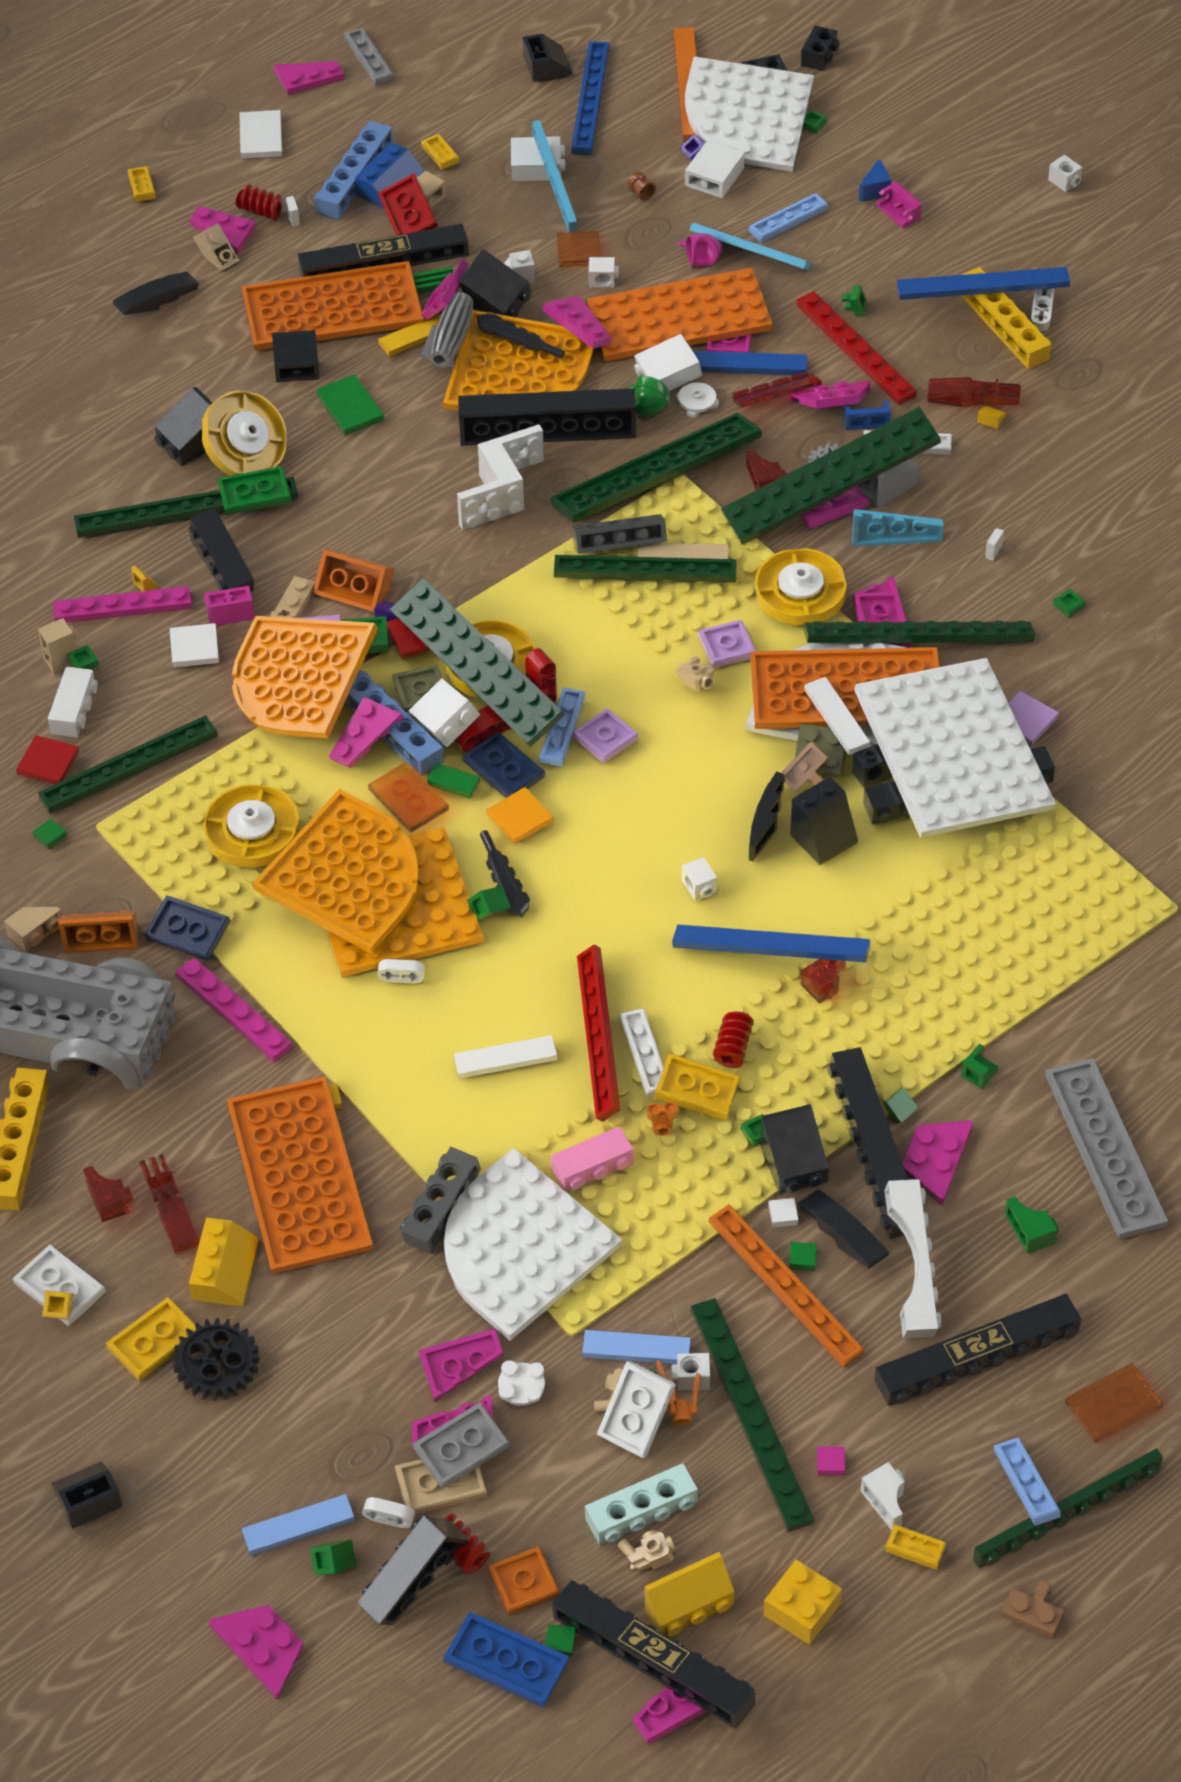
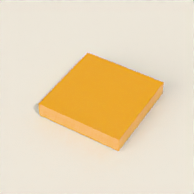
M526 787L486 809L488 817L514 844L553 822V816Z

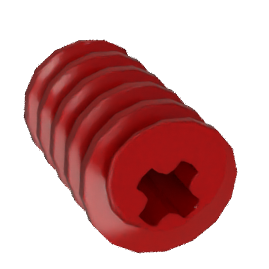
M248 184L245 189H241L237 194L236 207L277 221L282 211V197L278 194L274 198L273 192H269L267 195L265 189L260 192L258 187H254L252 190V185Z
M732 1011L723 1016L720 1032L718 1033L713 1050V1057L724 1067L736 1069L743 1065V1058L748 1047L747 1043L750 1040L749 1035L752 1033V1026L754 1025V1020L750 1015L740 1011Z
M454 1513L445 1517L462 1530L464 1523L461 1520L455 1522L457 1516ZM465 1528L462 1532L471 1541L465 1547L459 1545L451 1555L454 1557L455 1564L458 1567H462V1571L465 1574H473L487 1562L491 1552L486 1551L483 1553L486 1544L483 1542L477 1544L478 1537L476 1535L469 1537L471 1530Z

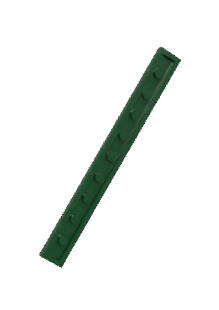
M294 477L286 478L291 500L298 499ZM216 490L75 515L74 521L77 536L80 538L186 519L213 508L218 513L225 512L220 491Z
M998 620L994 622L815 621L804 623L807 643L1034 642L1035 632L1031 622L1023 620L1017 622Z
M716 1298L691 1305V1313L787 1531L790 1532L813 1524L814 1518Z

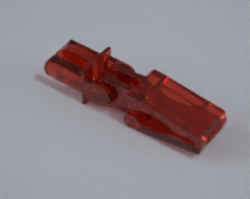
M971 377L930 379L928 382L927 401L929 403L969 408L971 405H995L994 409H996V405L1018 406L1020 404L1021 385L998 383V378H996V382L977 381Z
M159 1154V1161L163 1169L162 1173L154 1156L149 1158L154 1176L151 1177L145 1160H141L139 1164L148 1184L149 1193L154 1203L158 1202L159 1204L157 1205L158 1215L174 1254L199 1246V1240L182 1197L177 1198L176 1196L179 1195V1191L172 1176V1171L169 1170L164 1155Z

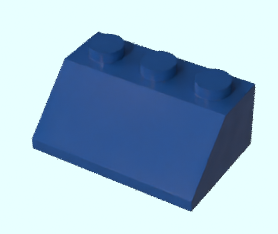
M391 142L355 177L356 195L384 208L378 192L413 173L418 177L425 171L408 149Z

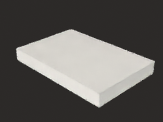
M280 110L240 112L241 159L282 156Z
M51 1245L46 1247L13 1277L14 1284L42 1306L44 1305L45 1290L74 1293L69 1319H60L67 1326H70L106 1293L103 1285Z
M627 1361L597 1435L641 1458L647 1457L676 1384L632 1361Z

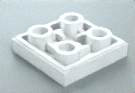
M215 623L170 628L173 668L219 663Z

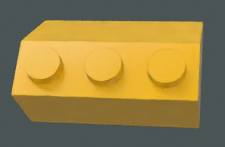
M206 1217L189 1281L192 1300L243 1307L260 1241L259 1238L233 1221Z
M720 1552L645 1586V1613L651 1624L661 1634L669 1637L677 1635L683 1628L691 1624L698 1625L710 1615L724 1613L734 1605V1589Z

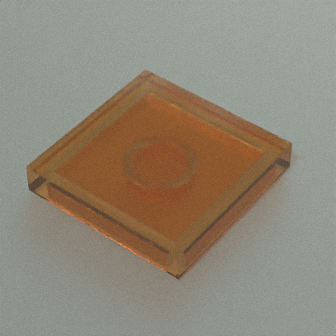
M599 232L557 233L559 267L589 266V257H601Z

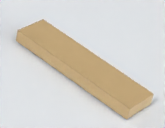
M652 543L638 545V557L728 559L729 544Z

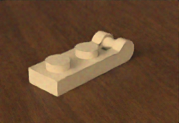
M294 576L275 611L271 612L270 617L299 618L313 594L315 581Z

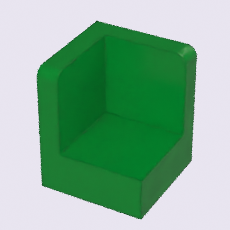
M503 886L481 890L467 900L478 922L485 920L494 913L511 908Z
M979 1044L963 1061L961 1077L983 1089L998 1072L999 1067L983 1057L984 1046Z
M352 1539L330 1541L310 1547L314 1575L335 1574L356 1567Z

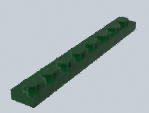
M555 555L554 578L736 582L737 559Z
M205 715L38 792L39 799L48 813L51 814L217 737V730Z
M1156 1448L1057 1502L1056 1505L1060 1510L1061 1516L1059 1518L1035 1526L1029 1517L976 1546L973 1555L974 1563L979 1569L985 1565L991 1566L997 1563L1003 1555L1019 1551L1025 1543L1041 1539L1046 1535L1047 1531L1055 1527H1063L1076 1515H1085L1098 1503H1107L1120 1491L1132 1489L1140 1480L1156 1476L1161 1468L1162 1454Z

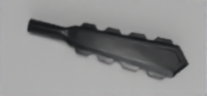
M486 313L477 316L478 328L482 332L495 334L500 339H508L513 344H521L529 350L544 351L560 359H563L565 351L545 343L539 335L531 334L523 327L518 328L514 323L504 321L502 317L496 314Z
M484 830L480 833V837L488 852L486 865L488 870H492L491 878L494 883H497L496 887L503 886L511 906L507 910L508 914L523 917L530 907V898L526 892H522L523 886L519 879H515L516 873L513 867L508 866L509 860L507 856L502 855L496 849L489 832Z

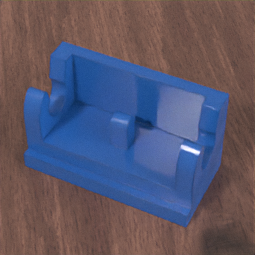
M883 400L884 406L882 408L850 410L849 404L844 405L843 416L846 430L874 429L890 422L891 411L888 400Z

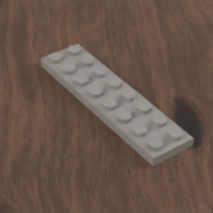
M1091 1058L1046 1070L1045 1077L1118 1240L1167 1227V1217L1094 1059Z

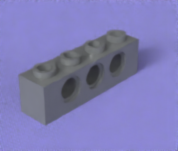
M661 514L572 526L574 548L578 554L667 541L665 519Z
M451 1146L447 1153L441 1156L434 1175H430L423 1194L418 1196L414 1202L413 1211L401 1224V1234L405 1243L428 1253H433L445 1232L451 1210L457 1204L459 1196L477 1178L481 1171L477 1157ZM450 1176H456L452 1180H447ZM438 1197H444L440 1201H434ZM426 1218H431L428 1222H422Z

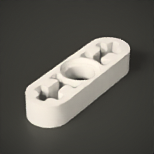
M1055 288L1035 290L1031 323L1036 325L1039 331H1046L1050 327ZM1043 291H1047L1046 296L1042 295ZM1039 304H1045V305H1047L1048 307H1046V308H1040V307H1038L1037 305H1039ZM1039 316L1043 317V321H1039Z

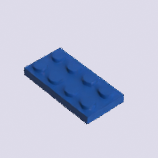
M470 1611L443 1657L444 1663L543 1708L569 1663V1656Z

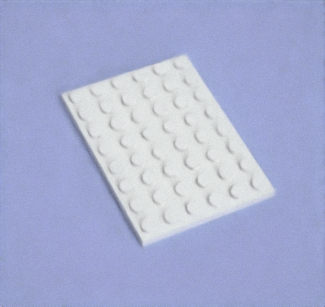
M987 658L855 684L854 691L920 838L1054 810L1056 803Z

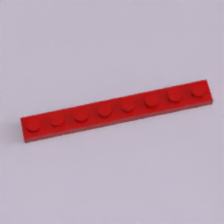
M815 291L797 299L796 306L898 405L916 397L917 390Z
M593 944L577 955L595 1117L597 1120L604 1122L621 1111L602 953L601 948Z

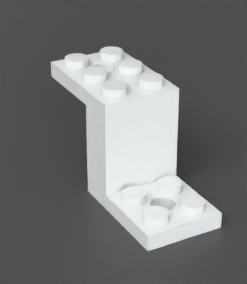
M540 425L478 444L479 476L484 485L457 493L459 525L462 530L524 510L523 478L518 470L544 461L543 430Z

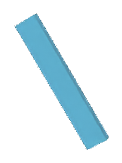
M540 120L533 121L532 134L567 230L570 234L577 233V220Z
M696 223L691 224L690 231L710 234L717 240L809 271L812 266L809 261Z

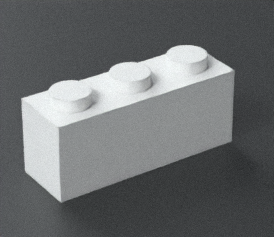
M74 667L65 668L48 717L51 734L78 738L80 730L84 729L86 723L85 715L91 709L92 694L97 692L98 681L94 679L93 670Z

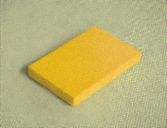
M668 1053L654 1098L665 1102H675L677 1106L726 1121L741 1076Z
M167 1297L106 1342V1347L140 1382L176 1354L174 1346L180 1345L179 1337L187 1338L186 1329L195 1331V1324Z

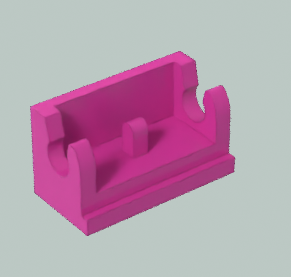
M896 181L879 192L881 196L885 194L886 196L877 201V207L901 228H905L921 219L922 203Z
M249 586L204 593L209 624L215 623L218 626L255 618Z

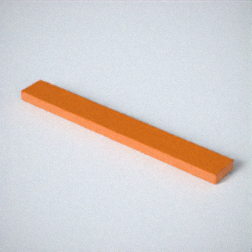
M694 27L674 28L683 141H687L695 134L689 124V118L685 111L686 85L694 56L696 57Z
M730 1204L709 1217V1223L843 1368L864 1354V1348Z

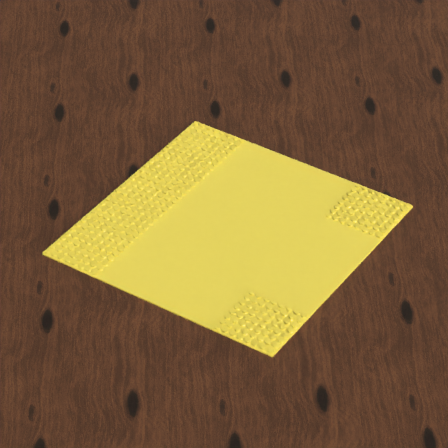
M684 474L671 478L600 522L661 514L665 519L667 541L659 543L729 544L728 559H737L736 582L554 578L555 555L638 557V545L578 554L574 548V540L572 538L455 608L471 624L483 620H501L515 624L528 633L534 646L541 648L556 665L557 699L554 704L557 705L562 688L585 691V700L575 730L608 708L639 734L638 741L605 764L572 737L563 767L539 763V757L548 731L531 747L512 729L502 733L505 738L545 771V777L528 788L530 793L553 816V822L514 844L488 817L486 809L502 801L505 797L463 762V755L468 752H464L455 741L448 747L443 745L444 762L442 765L480 777V783L471 799L427 785V778L431 771L421 776L381 737L371 745V750L351 769L332 761L329 755L354 715V712L345 703L328 739L280 735L257 727L96 825L97 831L162 901L168 895L230 918L231 922L213 952L215 958L333 1084L337 1083L338 1089L425 1182H427L430 1175H434L441 1156L447 1153L450 1146L478 1158L481 1171L477 1177L514 1148L561 1187L551 1170V1155L620 1126L634 1149V1163L624 1170H617L608 1174L603 1179L591 1181L577 1190L566 1192L622 1239V1246L546 1310L554 1321L571 1337L576 1336L718 1236L719 1233L709 1223V1217L730 1204L743 1218L778 1194L761 1145L753 1148L741 1131L742 1123L761 1114L768 1115L811 1104L826 1159L852 1141L849 1133L851 1126L849 1121L844 1120L842 1114L843 1103L841 1099H837L835 1094V1080L829 1077L827 1064L831 1061L832 1053L861 1047L885 1117H887L890 1113L883 1105V1102L897 1090L905 1088L913 1099L960 1066L979 1044H982L984 1048L1178 911V906L1054 797L1053 799L1056 803L1054 810L920 838L911 816L872 824L863 804L864 788L852 773L853 754L848 755L846 751H844L841 777L819 775L824 780L831 777L845 791L858 843L819 865L790 835L792 798L813 787L815 784L808 779L797 792H794L784 782V791L781 793V810L777 816V830L753 862L750 861L749 842L751 825L757 805L776 771L781 773L794 760L797 741L746 731V723L753 705L751 660L714 668L713 686L708 690L703 689L701 691H694L685 686L684 681L678 678L676 669H679L681 663H687L693 656H698L702 665L710 664L698 637V630L737 620L743 621L756 651H791L810 643H807L804 625L792 626L780 622L766 614L758 604L755 590L756 573L761 564L767 558L774 555V553L757 538L741 545L721 510L722 507ZM840 610L831 618L823 621L852 622ZM394 645L389 648V652L380 653L360 667V670L367 672L371 680L376 685L382 686L385 693L391 699L394 698L401 708L392 674L435 664L439 667L442 679L469 700L477 711L488 706L480 698L467 695L453 686L445 671L444 663L432 651L401 659ZM892 777V778L886 779V780H884V781H881V782H879V783L873 784V785H871V786L879 785V784H883V783H887V782H891V781H895V780H894V778ZM254 784L275 787L293 800L299 813L300 832L338 789H341L390 816L400 825V829L406 836L445 827L470 898L481 890L497 886V883H494L491 878L492 870L487 868L488 852L480 837V833L487 830L496 849L502 855L507 856L509 860L508 866L513 867L516 873L515 879H519L523 886L522 892H526L530 898V907L523 917L508 914L506 910L494 913L485 920L479 921L484 943L415 959L414 961H419L425 966L424 980L420 983L385 982L378 978V969L341 978L326 929L253 890L252 883L269 865L252 868L229 865L221 861L210 851L206 844L203 823L208 806L217 796L236 786ZM704 857L717 877V892L707 898L695 901L682 882V865ZM677 924L862 938L870 939L871 946L867 962L864 963L673 948L672 940ZM593 944L599 946L602 953L621 1111L604 1122L597 1120L595 1117L577 955ZM644 1008L663 1065H665L668 1053L741 1076L726 1121L678 1106V1115L673 1120L671 1133L665 1136L654 1134L652 1122L647 1117V1107L651 1103L664 1105L667 1102L656 1099L654 1096L646 1098L620 1021V1013ZM732 1011L747 1013L754 1020L752 1033L749 1035L750 1040L747 1043L748 1047L743 1058V1065L736 1069L724 1067L713 1057V1050L718 1033L720 1032L722 1018L726 1013ZM552 1035L557 1053L556 1061L458 1078L454 1053ZM450 1176L447 1180H452L456 1176Z

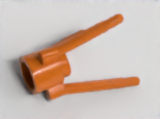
M658 1360L656 1361L658 1373L666 1379L662 1363ZM697 1373L695 1376L691 1404H688L686 1399H678L676 1388L674 1389L668 1403V1413L671 1415L672 1425L683 1426L691 1424L693 1422L692 1415L698 1413L697 1400L701 1379L700 1373Z

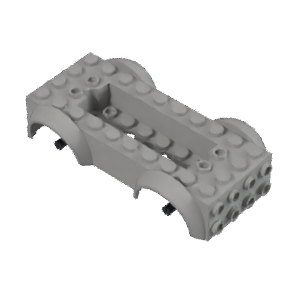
M0 934V1053L48 1062L51 1064L53 1071H57L58 1064L64 1060H84L91 1062L87 1070V1074L90 1076L93 1074V1077H96L100 1067H104L121 1080L125 1089L143 1088L146 1079H150L152 1076L153 1063L160 1057L162 1043L168 1039L169 1027L171 1023L174 1024L176 1021L177 1009H174L175 993L172 992L171 982L161 980L152 968L132 958L117 957L106 960L94 967L20 952L8 938ZM18 1006L23 1011L11 1010L10 1008ZM59 1016H62V1018H65V1019H67V1017H69L70 1020H69V1021H66V1020H61V1019H57V1018H58Z

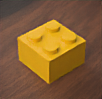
M795 1560L765 1598L764 1616L810 1645L840 1606L842 1588L800 1561Z

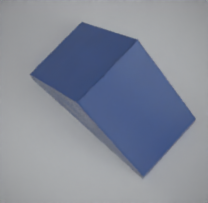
M877 160L860 183L859 201L863 202L886 196V194L881 196L879 192L891 185V178L882 161Z

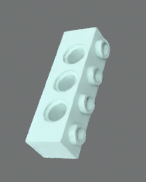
M682 1463L585 1505V1520L599 1545L606 1542L612 1543L626 1533L640 1531L649 1523L663 1521L674 1512L690 1509L698 1501V1489ZM663 1494H671V1495H673V1496H672V1497H669V1498H665V1497H663L662 1495H663ZM640 1504H645V1505H647L648 1507H646V1508H639V1507H637V1506L640 1505ZM621 1515L623 1518L614 1519L613 1516Z

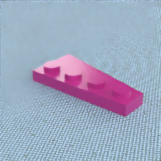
M579 295L544 303L543 312L592 349L610 345L611 336Z

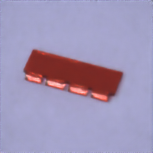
M807 372L792 375L791 380L789 377L771 381V386L769 383H764L751 387V392L748 388L733 392L732 401L743 408L822 385V380L813 374L808 375Z

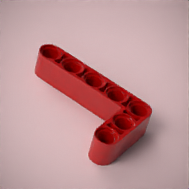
M535 648L528 653L525 659L526 677L555 703L557 699L556 665L541 648ZM486 706L478 711L481 715L454 741L464 752H468L496 732L502 734L511 728L489 706Z

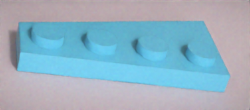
M854 509L852 545L856 547L941 542L944 529L943 519Z

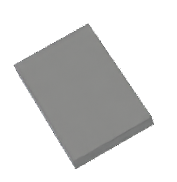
M479 1402L414 1442L412 1447L440 1488L444 1489L508 1449L510 1443L482 1403Z

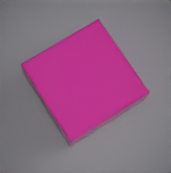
M817 1446V1475H844V1447Z

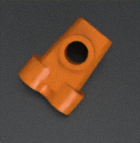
M667 1102L664 1105L657 1103L649 1104L647 1107V1117L652 1122L654 1134L660 1136L670 1134L673 1120L678 1115L677 1104L675 1102Z

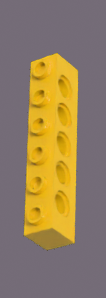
M978 267L961 275L985 272ZM1004 292L961 295L1027 369L1050 360L1052 349L1050 340L1042 335L1038 327L1029 321L1025 313L1021 312L1013 300L1009 299Z
M17 1068L15 1077L10 1079L9 1090L11 1094L10 1098L5 1099V1118L0 1120V1209L20 1210L50 1086L47 1070Z

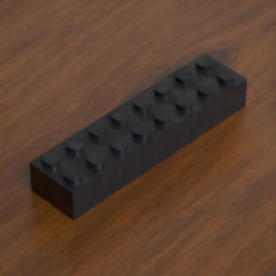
M635 388L458 396L461 446L478 445L535 426L534 423H539L543 430V442L636 438Z

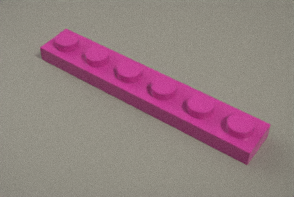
M190 586L53 601L55 621L63 618L66 623L192 609Z
M192 958L175 971L176 977L273 1062L293 1048L292 1042L197 959Z

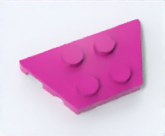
M462 259L456 270L452 274L449 273L431 294L421 313L426 320L434 315L437 316L449 304L454 294H457L455 292L460 288L459 280L469 266L466 260Z
M841 381L836 382L834 386L827 387L824 384L813 386L812 389L788 392V401L799 400L801 405L810 406L815 409L860 403L862 398L867 395L866 391L871 390L870 381L856 383Z
M894 576L887 578V581L881 585L875 583L869 586L868 589H862L854 593L852 600L858 622L906 621ZM892 643L906 648L911 646V643Z
M972 1121L918 1125L902 1163L906 1176L913 1180L919 1179L920 1188H924V1190L932 1193L936 1197V1201L941 1205L944 1204L972 1130Z
M269 1605L209 1620L211 1629L277 1700L281 1696V1689L287 1677H290L294 1669V1662L299 1658L304 1648L303 1642Z

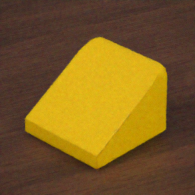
M985 406L979 410L977 422L998 429L1006 413Z
M135 565L131 567L133 583L141 591L159 588V585L147 573Z
M45 1290L42 1317L69 1319L74 1293Z

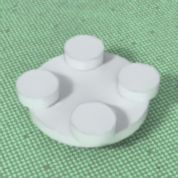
M695 382L687 384L676 394V401L683 409L687 410L689 417H697L700 412L714 410L719 406L715 390L705 383Z
M506 1361L502 1364V1373L498 1379L499 1397L502 1400L516 1406H526L541 1399L545 1389L544 1367L542 1364L515 1363L513 1361Z

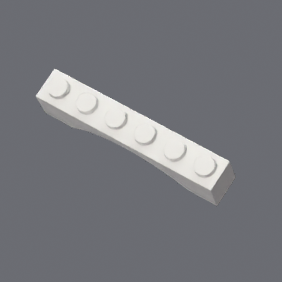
M919 1179L888 1181L885 1188L887 1214L906 1236L914 1259L915 1277L912 1292L900 1312L903 1339L934 1337L938 1328H941L940 1312H936L935 1303L938 1302V1290L932 1284V1278L935 1277V1266L929 1260L932 1243L931 1238L926 1236L929 1219L928 1214L923 1213L922 1204H925V1190L920 1188Z

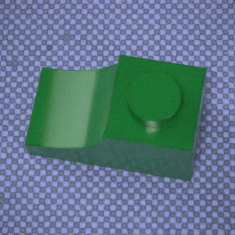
M1016 1196L1006 1199L1005 1215L1027 1254L1056 1243V1236L1059 1232L1058 1224L1054 1218H1050L1046 1210H1032L1024 1206Z

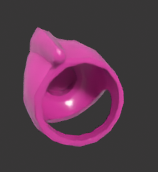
M705 233L688 235L686 241L678 242V246L686 248L691 267L713 265L718 260L723 249L720 241L714 236Z

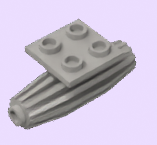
M454 294L449 304L443 310L437 326L432 325L421 357L430 360L438 368L448 366L454 368L458 352L461 349L471 322L473 299L468 294Z

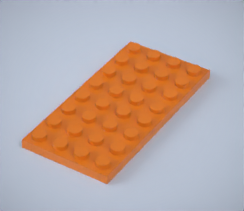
M409 261L241 286L254 351L273 348L272 333L315 330L316 341L402 329L424 322Z
M753 267L587 298V307L611 336L610 345L600 347L605 362L634 357V355L679 334L683 336L689 346L707 343L708 341L713 342L773 330V323Z
M937 647L751 651L755 729L800 728V724L829 727L804 690L805 684L826 677L860 727H868L870 724L854 691L855 684L938 668Z
M326 1076L227 1099L271 1273H281L372 1251V1240Z

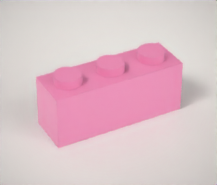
M620 1126L551 1155V1170L565 1192L577 1190L584 1184L603 1179L608 1174L617 1170H624L634 1163V1149Z

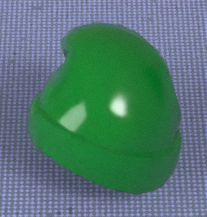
M640 376L635 384L628 387L635 388L636 414L639 416H655L663 412L669 404L670 394L667 386L654 377Z

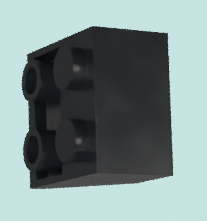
M544 34L523 37V56L532 81L572 75V70L562 45Z
M315 330L272 333L276 382L318 380L319 362Z
M102 1461L51 1483L72 1529L123 1507L114 1479Z

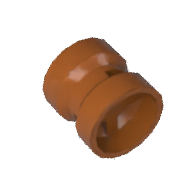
M636 172L628 179L627 187L636 193L640 200H648L655 193V184L651 180H647V177L642 172Z

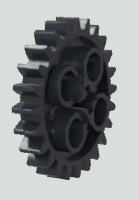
M219 1318L215 1319L214 1324H210L209 1320L205 1319V1326L203 1327L196 1322L195 1331L187 1328V1338L180 1336V1345L174 1346L176 1354L173 1355V1363H175L173 1366L174 1373H178V1382L184 1381L185 1390L192 1387L193 1396L202 1392L203 1400L207 1398L208 1394H212L214 1401L217 1400L218 1394H222L223 1398L227 1400L228 1392L230 1391L237 1396V1388L240 1387L246 1390V1381L253 1382L252 1373H258V1365L256 1364L260 1363L259 1355H257L259 1353L258 1345H254V1336L248 1337L247 1328L240 1331V1323H236L231 1327L230 1319H227L224 1325L220 1324ZM221 1340L227 1341V1343L224 1345L216 1344L218 1341ZM205 1341H208L211 1345L215 1358H212L211 1350L205 1344ZM201 1352L204 1354L201 1357L192 1356L194 1353ZM217 1360H221V1368L228 1375V1377L223 1376ZM232 1361L240 1362V1364L236 1366L229 1365V1363ZM209 1373L216 1374L213 1378L205 1377Z

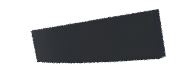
M187 271L168 275L128 291L114 299L112 304L123 315L159 310L161 302L178 300L180 292L197 290L199 282Z
M776 771L766 786L757 805L751 825L749 860L752 862L777 830V816L781 810V793L784 791L785 775Z
M817 1189L799 1202L800 1209L817 1221L820 1230L835 1239L839 1249L870 1269L889 1255L888 1250L866 1227L821 1190Z

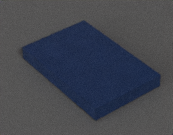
M496 732L463 755V762L505 798L524 787L530 788L545 777V771L499 732Z
M166 895L147 928L144 937L152 942L209 961L231 920L228 916Z

